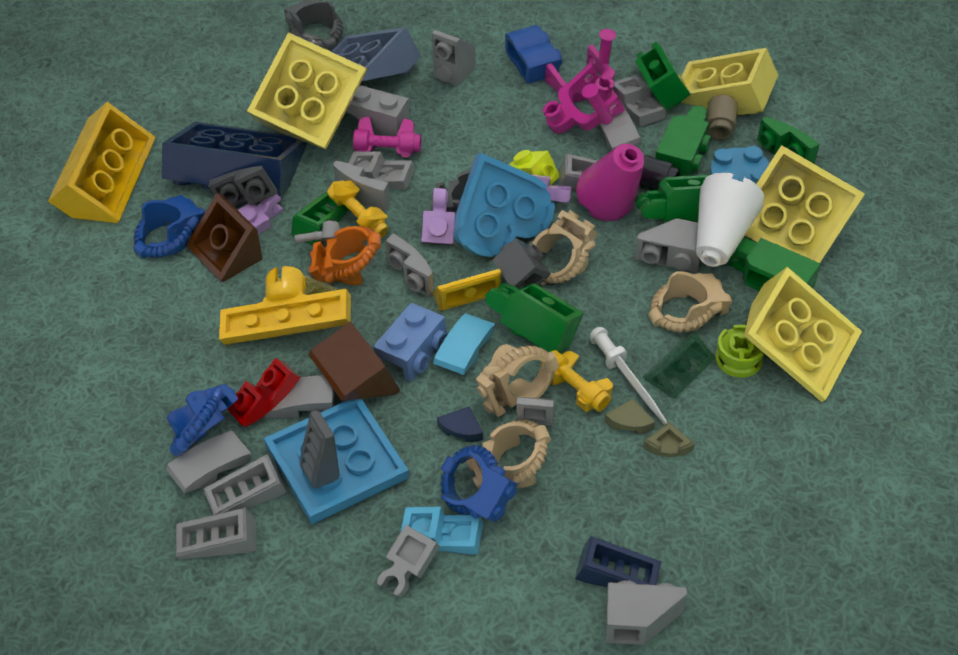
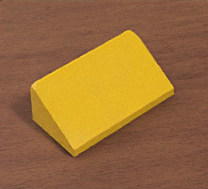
M496 269L437 286L433 292V297L442 311L485 299V294L490 289L500 286L501 271Z

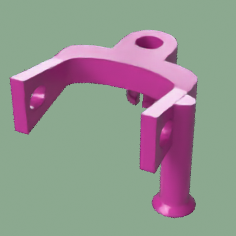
M603 29L599 32L601 38L600 50L598 52L593 44L588 46L586 62L588 64L591 63L594 69L601 74L596 79L595 84L599 87L598 93L604 103L614 94L615 72L609 66L612 41L615 39L616 33L611 29ZM551 63L546 65L545 82L559 92L567 83ZM582 90L573 95V102L585 99L589 102L588 98L582 96Z
M591 63L559 90L558 97L561 104L558 101H550L544 106L543 113L546 116V122L554 133H564L576 124L581 129L589 131L601 123L605 125L610 124L613 121L612 117L625 111L616 93L605 103L603 102L598 93L599 87L595 84L599 76ZM582 90V96L588 98L595 110L593 114H584L574 106L573 95Z

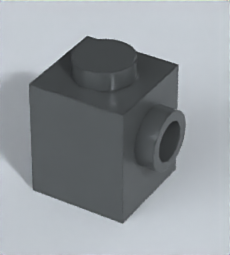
M514 239L512 242L504 245L500 253L492 259L507 283L518 289L534 283L540 285L551 275L541 261L543 254L531 242L526 244L518 239Z

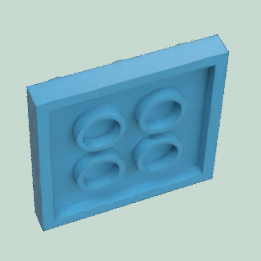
M362 399L347 400L320 412L334 434L340 473L339 479L315 489L311 486L300 467V456L309 418L263 438L266 449L311 525L409 479L408 468Z

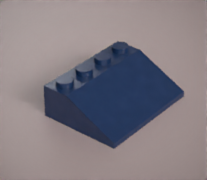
M194 122L162 143V179L173 180V183L176 185L202 184V188L210 189L208 186L211 179L240 169L262 166L278 190L277 195L280 196L289 188L307 142L280 133Z

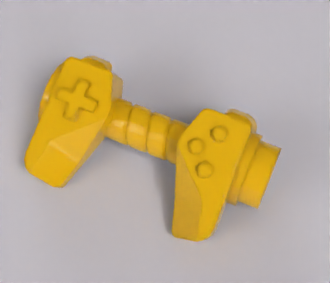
M341 180L332 182L327 190L328 196L338 206L345 205L358 218L356 222L360 226L370 227L376 233H379L381 238L384 237L389 231V227L385 222L388 216L377 207L371 206L365 209L355 199L360 189L352 181Z
M553 350L552 352L556 356L559 367L555 370L551 384L557 385L566 381L578 391L576 405L585 412L591 409H595L597 412L603 411L611 401L613 383L608 378L591 382L586 381L572 369L579 359L578 354L572 351L561 354L557 350Z

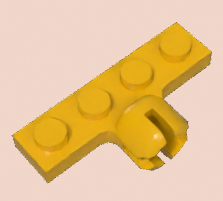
M283 266L281 278H278V268L275 267L266 276L265 297L262 302L220 310L219 340L224 345L344 326L351 321V294L347 289L306 295V277L298 268Z

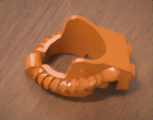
M351 226L333 233L335 238L327 239V247H324L321 241L313 243V251L310 252L312 262L311 266H309L311 277H314L317 282H326L327 284L343 282L349 285H361L363 283L361 271L365 269L366 265L368 266L376 251L381 248V235L370 227ZM364 241L368 242L367 246L364 245ZM360 252L357 256L351 259L342 260L345 256L351 253Z

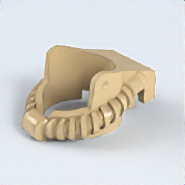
M562 210L557 216L560 220H557L552 224L551 228L545 229L535 237L532 243L541 253H547L556 241L561 238H569L574 247L567 266L559 272L550 273L551 275L540 285L564 283L586 270L589 261V251L596 245L594 240L598 232L593 229L595 225L587 220H584V222L579 221V215L571 210L568 213Z
M677 271L670 275L666 285H663L654 295L648 317L654 327L661 326V328H666L667 331L672 330L674 333H687L701 328L711 318H714V315L717 313L720 316L728 313L732 301L730 295L723 291L720 280L716 279L712 273L690 274ZM687 295L699 302V304L690 307L686 318H677L669 314L663 316L661 313L662 305L672 298H687Z
M508 344L500 346L495 351L489 365L485 366L481 374L476 378L478 383L476 389L485 400L483 403L484 408L489 414L494 413L499 417L506 413L503 407L508 405L513 408L517 404L518 396L541 397L551 384L559 364L553 352H547L540 347L521 346L515 348ZM532 360L543 362L544 366L539 368V372L532 382L518 378L508 385L510 375L515 376L518 370L527 362Z
M518 419L517 422L514 420L497 427L490 434L491 440L482 443V445L491 451L499 464L500 457L506 450L521 444L519 435H528L536 439L534 451L525 462L515 466H504L503 468L505 476L518 483L516 488H524L536 483V471L540 470L541 464L545 462L544 458H546V451H548L547 444L550 443L551 437L546 426H539L531 420ZM473 458L466 462L469 469L475 472L476 476L473 477V481L479 490L482 484V469L478 461Z

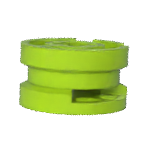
M733 325V329L729 330L725 328L718 338L715 354L716 363L723 372L733 377L744 378L752 376L761 369L765 353L744 336L746 325Z

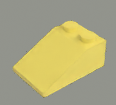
M767 48L689 61L681 78L691 95L685 98L682 103L702 106L707 109L708 102L712 97L724 94L737 101V115H753L763 112L778 78V73Z

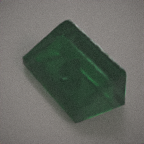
M693 332L677 343L642 377L671 398H675L716 357L699 336Z

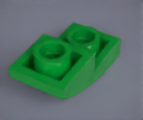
M769 117L761 119L757 140L764 149H768L775 155L782 145L815 164L819 149L818 142L804 132L784 122Z

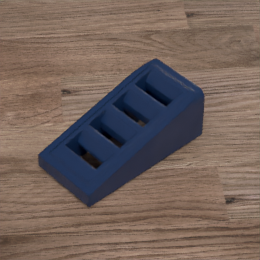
M590 536L582 549L575 579L603 587H608V582L618 583L620 581H632L641 585H657L661 561ZM593 558L600 559L599 564L593 563ZM609 561L615 562L614 570L608 568ZM624 564L630 565L629 575L623 573ZM639 567L646 569L644 581L637 579Z

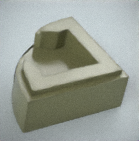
M634 399L605 414V422L618 431L621 428L637 431V434L654 429V420Z
M670 422L644 441V448L664 457L685 455L693 451L695 445L693 441Z

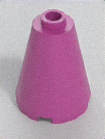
M621 144L581 174L576 187L577 198L581 206L584 204L590 211L589 214L592 217L603 221H615L623 218L634 208L636 204L634 200L638 194L644 165V156L641 150L632 144Z

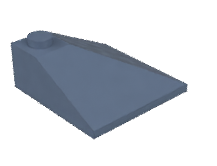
M406 27L345 36L331 51L367 68L362 81L395 74L404 75L413 69V64L421 57Z

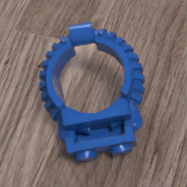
M183 195L170 197L166 200L146 202L142 206V219L136 226L134 233V251L145 259L147 257L161 258L183 250L189 241L188 238L195 231L194 228L205 214L204 209L196 207L190 198L186 199ZM167 222H172L167 227V240L159 243L151 242L148 246L145 244L146 237L152 230L160 226H166Z
M223 384L206 390L191 392L186 397L188 405L171 411L168 414L167 420L175 432L170 446V451L173 455H182L190 446L207 435V430L225 419L222 413L238 399L231 387Z
M479 445L466 446L461 448L459 452H455L454 457L447 456L440 468L444 471V475L441 476L443 480L440 482V486H442L441 493H443L441 497L445 500V503L454 512L459 514L470 513L475 519L481 516L494 522L501 519L505 513L508 501L517 492L516 487L518 483L507 478L505 470L497 465L498 462L491 451ZM474 458L482 469V484L475 495L462 500L456 493L455 477L453 475L460 463L463 464L467 460Z

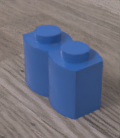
M538 25L505 33L506 53L527 84L545 79L546 65L550 63L559 73V67L562 65L561 53L550 43L547 32H543Z

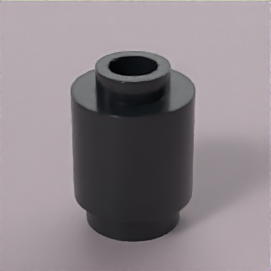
M649 155L644 156L640 180L641 186L658 190L659 183L665 177L680 176V168L674 167V163Z

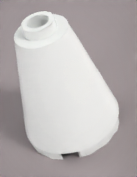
M714 173L707 176L701 185L696 254L707 266L717 267L728 262L763 208L764 193L758 185L745 177L743 182L732 179V173Z

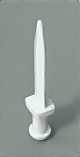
M597 327L593 329L590 333V341L592 344H597L605 354L607 368L610 370L618 367L648 408L666 425L667 421L652 397L625 364L627 351L622 346L616 347L612 343L605 328Z

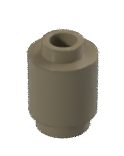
M721 94L712 97L708 102L706 122H709L708 134L716 140L730 138L736 129L738 103L728 95Z

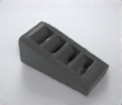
M318 410L310 412L300 456V467L311 486L315 489L339 479L340 476L334 434Z

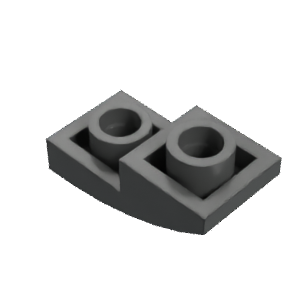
M262 166L240 169L211 179L208 186L214 196L216 193L223 195L233 206L246 201L249 205H252L278 193V190Z

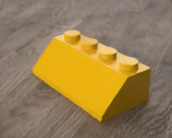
M106 102L87 119L48 202L71 218L112 223L119 222L156 137L112 104Z

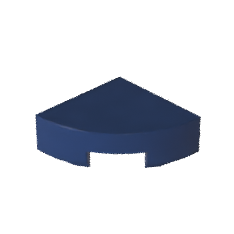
M470 406L437 417V425L446 435L449 436L451 434L455 437L464 438L467 442L483 440V431Z

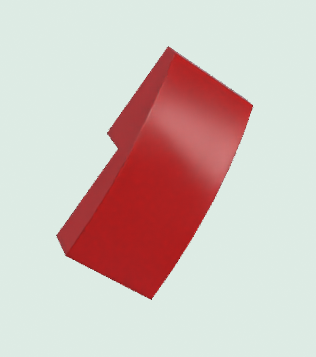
M274 358L270 366L263 372L256 386L248 381L244 382L239 391L236 392L238 399L227 410L241 425L248 427L276 407L294 388L301 377L286 363Z

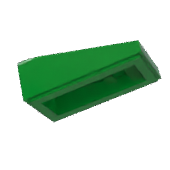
M326 191L293 216L291 235L295 238V235L322 231L323 222H339L349 209L345 205L338 206L328 196ZM328 204L330 206L335 207V209L329 208L325 205ZM321 240L306 241L305 243L313 246V243Z

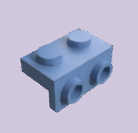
M410 303L373 346L374 352L379 358L402 367L405 380L412 382L418 373H423L426 370L430 359L448 335L445 316Z

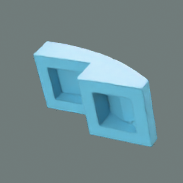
M465 313L444 339L434 357L433 364L464 375L478 360L479 350L493 335L495 324Z
M406 507L401 531L405 525L437 542L440 545L438 551L478 554L484 522L481 517L475 519L471 515H444L441 507Z

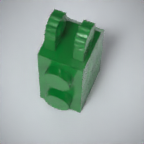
M655 41L651 44L652 49L645 54L640 51L636 54L637 59L635 62L649 88L667 111L681 103L691 94L662 46Z
M694 105L687 116L678 115L672 117L656 151L655 158L674 163V167L680 168V176H692L693 172L698 173L703 160L701 153H707L709 150L712 136L707 135L709 122L705 121L707 118L706 108Z
M710 175L665 177L659 183L658 190L643 191L637 194L634 200L636 207L640 209L643 218H649V220L650 218L661 219L663 223L678 218L698 223L700 188L705 178Z
M743 238L727 262L734 269L743 272L742 279L746 286L760 291L764 283L786 267L813 289L820 268V263L763 238H760L757 243Z
M502 283L498 288H492L485 294L487 305L502 315L500 323L510 328L513 334L525 337L536 344L537 347L543 348L547 352L557 350L560 353L571 345L584 314L535 283L521 289L508 283Z

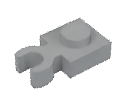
M405 525L386 556L394 564L392 568L386 569L380 574L377 584L385 588L390 580L398 579V586L393 594L402 598L409 590L408 578L411 573L421 579L440 545Z

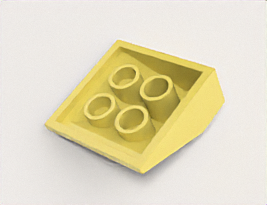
M288 32L247 112L257 122L317 147L327 149L367 72V68Z
M781 145L756 184L764 193L763 208L745 236L756 243L760 238L766 239L821 263L865 196V193Z
M786 267L762 286L751 305L744 336L818 400L823 402L827 399L862 331L792 270Z

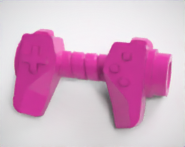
M363 117L359 120L358 130L355 129L353 147L356 152H373L375 147L396 148L399 155L409 157L412 153L421 151V134L414 133L415 127L411 120L403 119L397 136L374 135L370 117Z

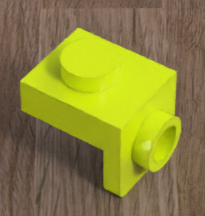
M523 150L513 157L514 160L509 164L528 174L551 176L550 186L559 178V172L549 151Z

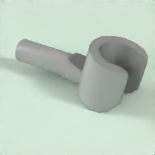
M325 221L323 222L322 231L295 235V241L300 243L321 240L327 243V239L335 238L333 233L340 230L339 223Z

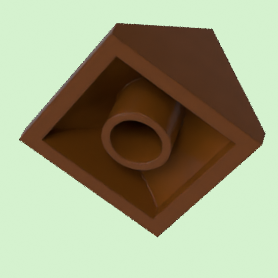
M216 193L186 246L220 281L224 282L263 258L257 228L223 195Z
M351 321L309 352L310 358L342 401L395 395L400 390L386 366Z

